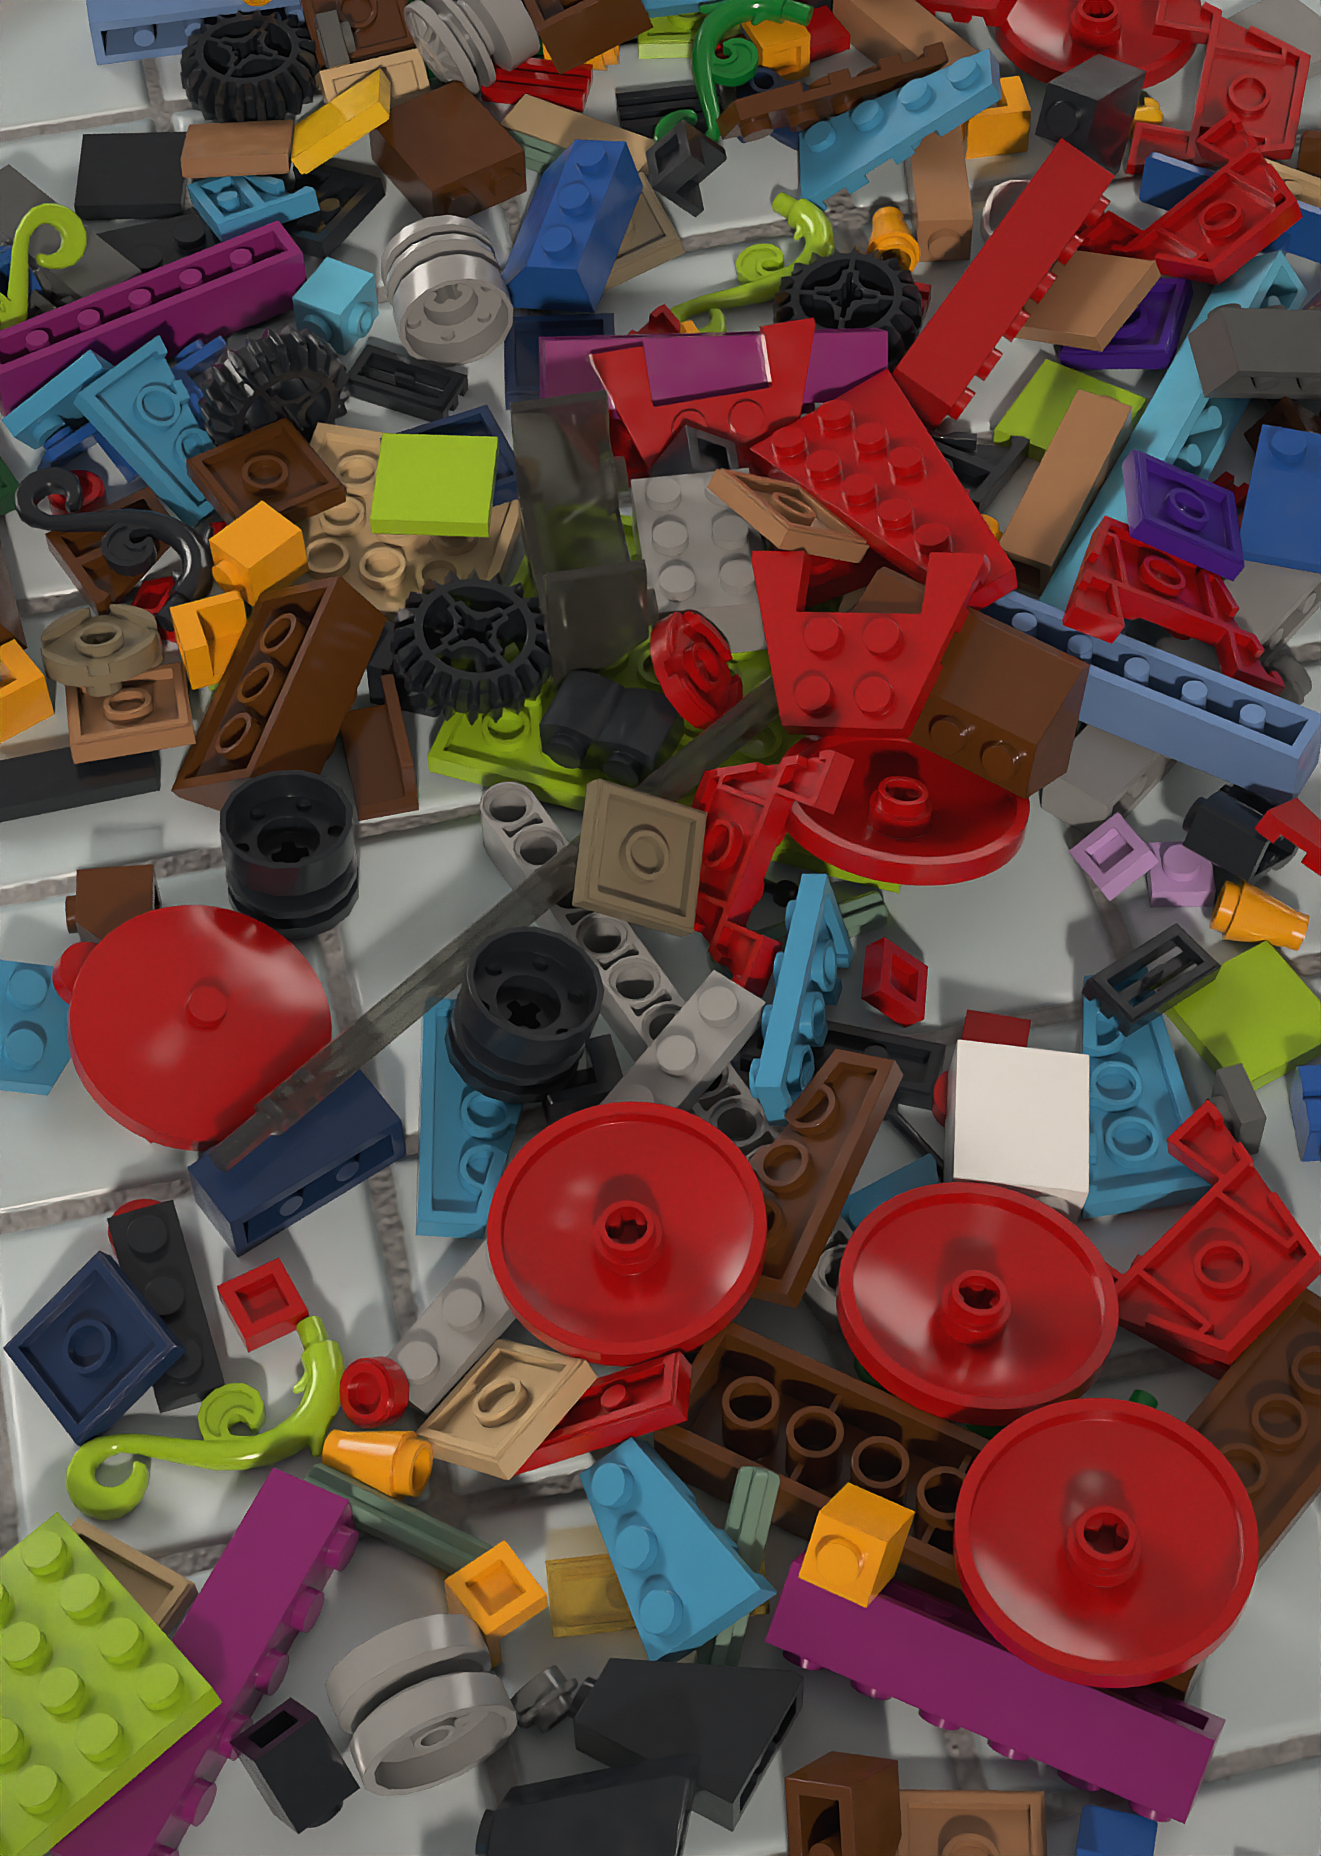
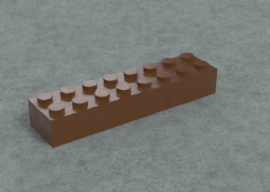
M732 1321L711 1340L703 1344L692 1363L687 1421L653 1431L654 1449L683 1482L730 1504L737 1473L742 1466H756L771 1470L778 1474L781 1480L771 1524L806 1541H810L819 1511L848 1482L915 1511L913 1521L893 1579L975 1613L963 1592L957 1574L953 1550V1531L956 1505L961 1486L975 1458L990 1440L943 1418L919 1410L891 1394ZM1208 1657L1179 1675L1146 1686L1187 1703Z

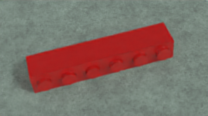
M1063 138L1056 144L891 374L923 425L929 430L935 432L946 415L955 421L959 418L976 394L967 385L974 376L983 382L1003 355L1001 351L995 348L1001 337H1004L1009 342L1013 341L1031 316V314L1022 309L1027 300L1030 298L1039 304L1058 277L1049 270L1056 260L1064 266L1068 263L1085 239L1076 233L1080 225L1084 223L1089 228H1092L1111 202L1102 194L1115 176Z

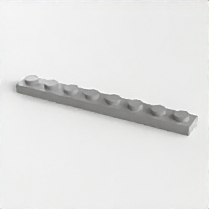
M713 970L600 1105L627 1101L651 1102L668 1105L688 1112L762 1024V1014L764 1007L767 1005L766 1002ZM487 1238L386 1356L394 1360L406 1375L409 1385V1401L407 1406L425 1419L434 1412L516 1319L505 1303L497 1286L489 1258Z

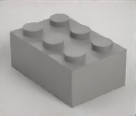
M749 468L732 469V471L749 474ZM715 471L631 479L632 529L649 641L650 634L657 621L678 611L682 614L691 611L703 616L718 630L732 653L768 650L751 561L752 551H763L761 534L707 488Z

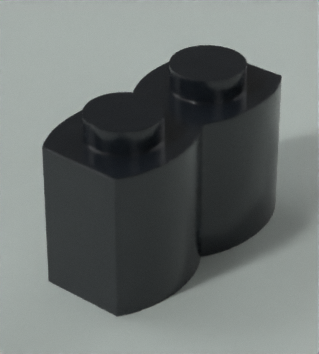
M570 671L539 723L542 752L564 768L599 769L612 781L623 786L655 787L684 735V718L679 715L664 694L643 688H625L605 676L592 672Z
M1225 784L1218 792H1215L1207 799L1202 796L1199 797L1190 807L1182 825L1183 830L1188 832L1182 844L1185 848L1248 884L1257 883L1271 869L1277 871L1291 861L1299 849L1298 846L1282 835L1273 844L1254 829L1268 810L1281 805V803L1235 784L1232 787Z

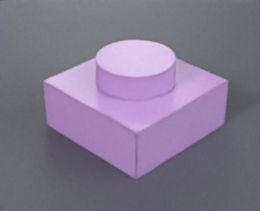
M1118 812L1069 850V853L1109 901L1159 863L1151 849Z
M1184 841L1146 842V845L1159 861L1158 864L1146 872L1150 908L1213 906L1216 888L1212 863L1182 845Z

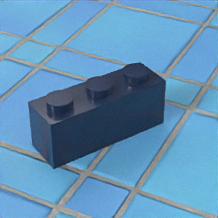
M356 1066L339 1077H330L322 1081L312 1090L311 1094L284 1110L268 1113L257 1122L255 1127L227 1144H218L205 1151L198 1161L187 1167L195 1201L239 1258L406 1156L402 1122L360 1068Z

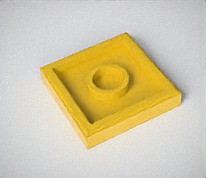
M381 68L294 125L291 161L301 174L309 173L389 120L391 82Z

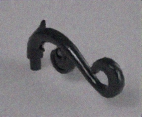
M41 468L30 473L20 482L14 494L15 509L21 521L32 528L47 531L107 532L102 539V555L109 568L119 575L133 577L147 572L155 564L157 552L153 539L161 540L172 547L181 559L182 570L181 573L176 570L171 572L175 585L168 592L170 600L155 615L156 622L166 631H174L170 607L209 597L215 580L212 574L214 561L209 544V539L213 537L214 531L211 526H207L199 535L190 525L172 516L150 510L130 508L76 513L80 510L84 500L83 489L77 475L65 468ZM61 494L67 498L65 507L71 514L49 515L41 511L37 506L46 496ZM145 538L142 542L134 544L137 539Z

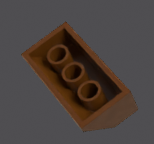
M884 566L877 570L851 613L920 614L922 612L925 585ZM967 606L970 613L960 633H954L940 662L943 669L910 737L905 739L1027 799L1067 772L1090 664Z
M340 575L260 593L195 736L196 744L191 745L171 791L179 798L221 811L230 793L251 778L281 770H303L320 775L325 762L335 750V739L347 712L357 699V688L388 618Z

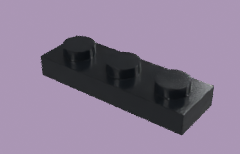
M169 1200L107 1218L119 1266L187 1350L152 1385L160 1414L203 1401L213 1390L225 1385L174 1201Z

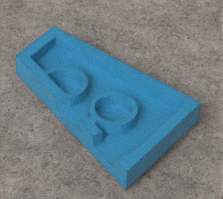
M158 335L80 391L73 404L182 522L195 529L217 511L187 475L186 460L213 449L215 446L209 438L207 431L200 429L188 405L190 396L182 380L175 379L165 359L168 351L160 335Z
M630 1437L579 1474L649 1661L679 1662L778 1593L763 1575L754 1573L738 1555L739 1547L725 1530L715 1528L695 1505L696 1497L649 1442Z

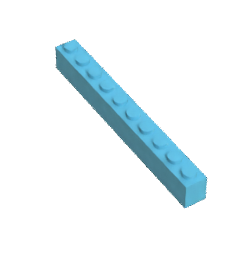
M1281 250L1254 257L1220 285H1215L1189 333L1208 319L1207 314L1211 310L1221 305L1236 303L1240 304L1241 308L1254 309L1283 305L1287 310H1299L1308 291ZM1188 336L1185 338L1038 601L1065 611L1092 533L1103 517L1108 516L1128 524L1122 463L1133 449L1140 450L1205 480L1209 478L1250 398H1205ZM1124 618L1125 627L1120 634H1125L1132 620Z

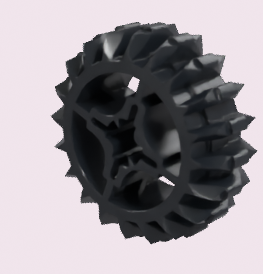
M259 9L252 15H242L237 10L236 16L226 19L222 16H217L215 25L201 24L200 34L188 36V46L181 50L182 58L180 64L182 72H180L182 88L185 89L186 96L191 102L193 110L202 111L205 120L218 118L220 123L285 120L287 113L293 115L301 114L302 104L312 103L313 93L319 89V87L316 88L315 75L320 71L315 53V42L311 41L308 29L299 28L296 19L282 20L279 12H274L269 16H262Z
M857 244L851 253H840L833 246L830 256L822 257L812 252L809 265L794 263L791 276L781 278L779 292L775 294V300L773 301V324L814 318L815 329L878 328L888 331V363L895 365L900 363L905 355V351H908L915 342L917 334H920V328L923 323L922 296L919 293L918 286H915L911 270H901L897 257L883 261V257H881L878 249L868 255L861 254Z
M288 324L279 334L267 327L260 339L253 340L246 335L245 346L237 351L227 349L228 359L225 363L211 365L214 378L206 380L201 384L204 396L197 402L201 409L203 429L207 431L215 447L285 417L290 420L310 444L318 422L335 425V419L347 414L344 403L352 394L348 388V380L350 378L346 373L347 369L331 344L325 342L322 337L313 334L308 328L296 331Z
M475 567L468 575V579L460 580L449 570L447 576L444 577L443 585L428 578L422 587V593L410 591L409 597L405 600V608L399 609L398 614L395 616L394 634L391 635L390 651L393 652L392 657H394L393 668L396 672V677L404 679V688L406 689L407 696L422 694L421 704H423L424 711L437 705L442 706L446 721H449L456 712L465 713L471 726L478 719L479 714L486 713L497 723L502 717L503 708L519 715L521 709L524 708L525 700L536 701L537 696L541 693L542 684H546L547 679L551 676L553 666L551 659L555 655L556 642L554 641V636L551 635L552 624L550 615L541 614L539 597L524 598L521 582L508 588L502 586L503 580L499 572L490 581L481 580ZM439 629L444 634V637L441 638L440 646L430 650L426 640L433 632ZM515 643L520 654L508 664L503 658L505 647Z

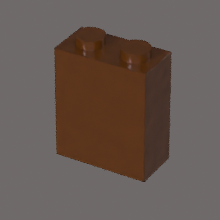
M456 80L391 108L389 120L369 132L372 160L423 218L442 215L468 218L527 191L523 148L461 81Z

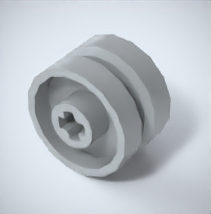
M439 1613L409 1620L382 1631L357 1646L332 1669L325 1683L328 1699L341 1730L353 1735L349 1742L350 1751L366 1790L379 1796L406 1795L433 1788L473 1769L489 1759L508 1742L517 1727L516 1712L502 1680L489 1673L492 1667L490 1653L477 1623L463 1614Z

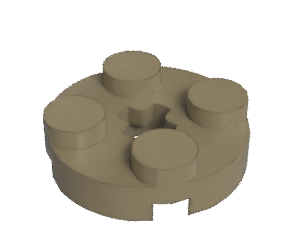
M111 604L109 605L111 615L91 617L90 607L70 612L58 618L46 627L41 636L43 649L40 648L46 677L64 685L86 687L87 693L94 697H105L117 693L122 688L123 681L134 678L146 670L160 665L164 660L161 638L154 616L150 612L136 606Z

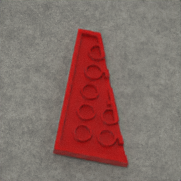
M888 368L839 397L823 403L818 409L789 426L776 430L770 437L749 448L754 468L771 479L799 484L867 540L866 543L870 545L869 548L921 584H926L930 552L985 553L991 562L990 572L984 584L978 583L968 606L980 611L1018 588L1015 567Z

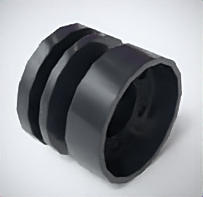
M281 770L251 778L230 793L220 811L219 831L223 859L226 863L228 897L232 909L268 925L286 939H307L332 930L348 917L359 898V875L355 849L353 809L343 789L322 775L303 770Z
M536 926L508 927L486 937L471 954L460 992L457 995L444 1038L449 1062L466 1084L488 1098L510 1104L539 1103L545 1100L549 1093L563 1090L577 1071L579 1060L582 1058L585 1050V1042L590 1038L600 1014L604 987L599 968L582 947L561 933Z

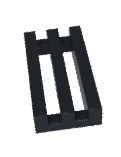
M715 83L720 114L725 111L723 110L722 96H720L719 84ZM695 85L615 94L616 111L619 126L622 129L654 139L655 127L661 118L671 112L690 109L698 117V122L692 126L703 134L707 132L705 116Z
M368 344L347 373L350 378L348 380V388L352 394L350 397L429 422L449 417L448 410L454 411L459 404L458 395L464 397L468 391V378L465 374Z
M1175 923L1087 979L1081 993L1089 1001L1098 998L1102 1002L1099 1011L1107 1019L1115 1015L1120 1020L1117 1029L1125 1037H1128L1214 981L1222 966L1183 928ZM1178 946L1183 951L1166 963L1160 964L1147 972L1144 977L1118 993L1113 988ZM1193 964L1197 965V967L1187 972L1177 980L1173 981L1172 983H1170L1160 991L1156 992L1143 1002L1139 1003L1135 1007L1131 1006V1004L1135 1003L1145 995L1149 994L1150 992H1152L1162 984L1166 983L1176 975L1180 974Z

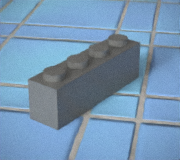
M9 164L0 169V246L5 247L13 245L16 230L23 216L32 207L44 203H57ZM48 224L40 225L30 237L29 266L42 288L43 296L58 308L142 275V271L85 225L87 246L84 255L75 265L64 269L50 270L40 267L35 259L38 253L48 255L55 253L60 248L61 237L54 227Z
M1236 303L1225 304L1211 310L1207 314L1208 319L1187 335L1205 398L1282 399L1286 396L1290 399L1321 400V307L1309 310H1287L1283 305H1273L1263 309L1241 308V305Z

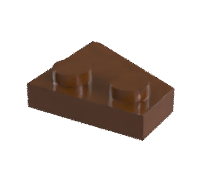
M149 487L96 510L130 508L150 510L170 516ZM50 531L46 533L45 537L49 551L96 616L109 615V605L119 604L147 573L145 572L133 577L124 576L109 568L101 551L102 539L107 532ZM145 538L137 539L134 544L142 542ZM153 539L157 552V562L170 546L161 540Z

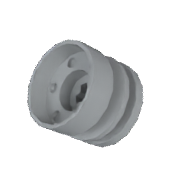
M414 0L404 8L403 15L406 26L421 57L432 73L443 85L456 80L461 81L474 96L478 95L479 85L489 87L495 83L496 73L493 62L503 70L512 71L537 54L540 49L538 33L521 0H425V3L421 0Z
M452 215L427 217L404 227L389 241L381 257V278L387 290V298L393 307V317L400 340L409 355L417 360L446 368L472 363L486 357L504 342L513 325V305L506 284L500 274V266L495 257L493 245L482 227L470 219Z

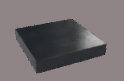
M187 132L83 134L74 203L75 213L81 220L173 218L184 215L187 179L182 176L181 155Z

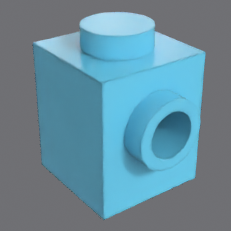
M330 257L324 259L292 297L297 331L308 328L313 334L322 337L325 342H329L336 353L343 356L349 352L359 338H364L369 333L374 320L379 315L374 274Z

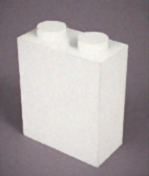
M958 1039L948 1069L943 1183H983L1017 1191L1050 1206L1076 1225L1089 1194V1055Z

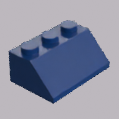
M575 139L542 173L502 274L513 308L596 313L643 188L625 141Z
M1262 424L1240 529L1244 560L1321 574V434Z

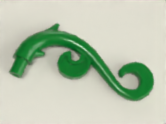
M723 0L700 6L699 12L708 16L703 20L695 36L691 52V73L705 116L707 137L717 144L720 142L721 135L716 119L721 114L715 83L729 87L744 85L754 77L759 66L758 49L751 41L743 38H731L724 41L723 54L730 58L724 60L717 58L715 51L722 37L738 24L752 21L751 24L754 26L763 21L783 24L785 20L808 26L813 15V6L795 0ZM685 109L671 112L661 118L655 127L654 144L681 120H685L690 125H696L698 122L696 113L693 110Z

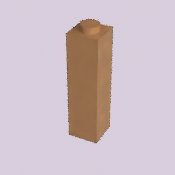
M833 0V14L850 33V44L875 65H877L878 59L899 53L903 63L916 60L923 53L924 46L942 41L949 60L943 68L952 65L963 57H970L979 53L915 0Z
M959 125L942 137L935 134V132L930 133L923 138L920 145L914 150L915 154L904 160L912 233L920 247L919 262L970 260L973 213L961 125Z
M1078 389L999 541V544L1015 567L1017 589L1041 597L1130 438L1132 406L1120 403L1110 396L1096 395Z

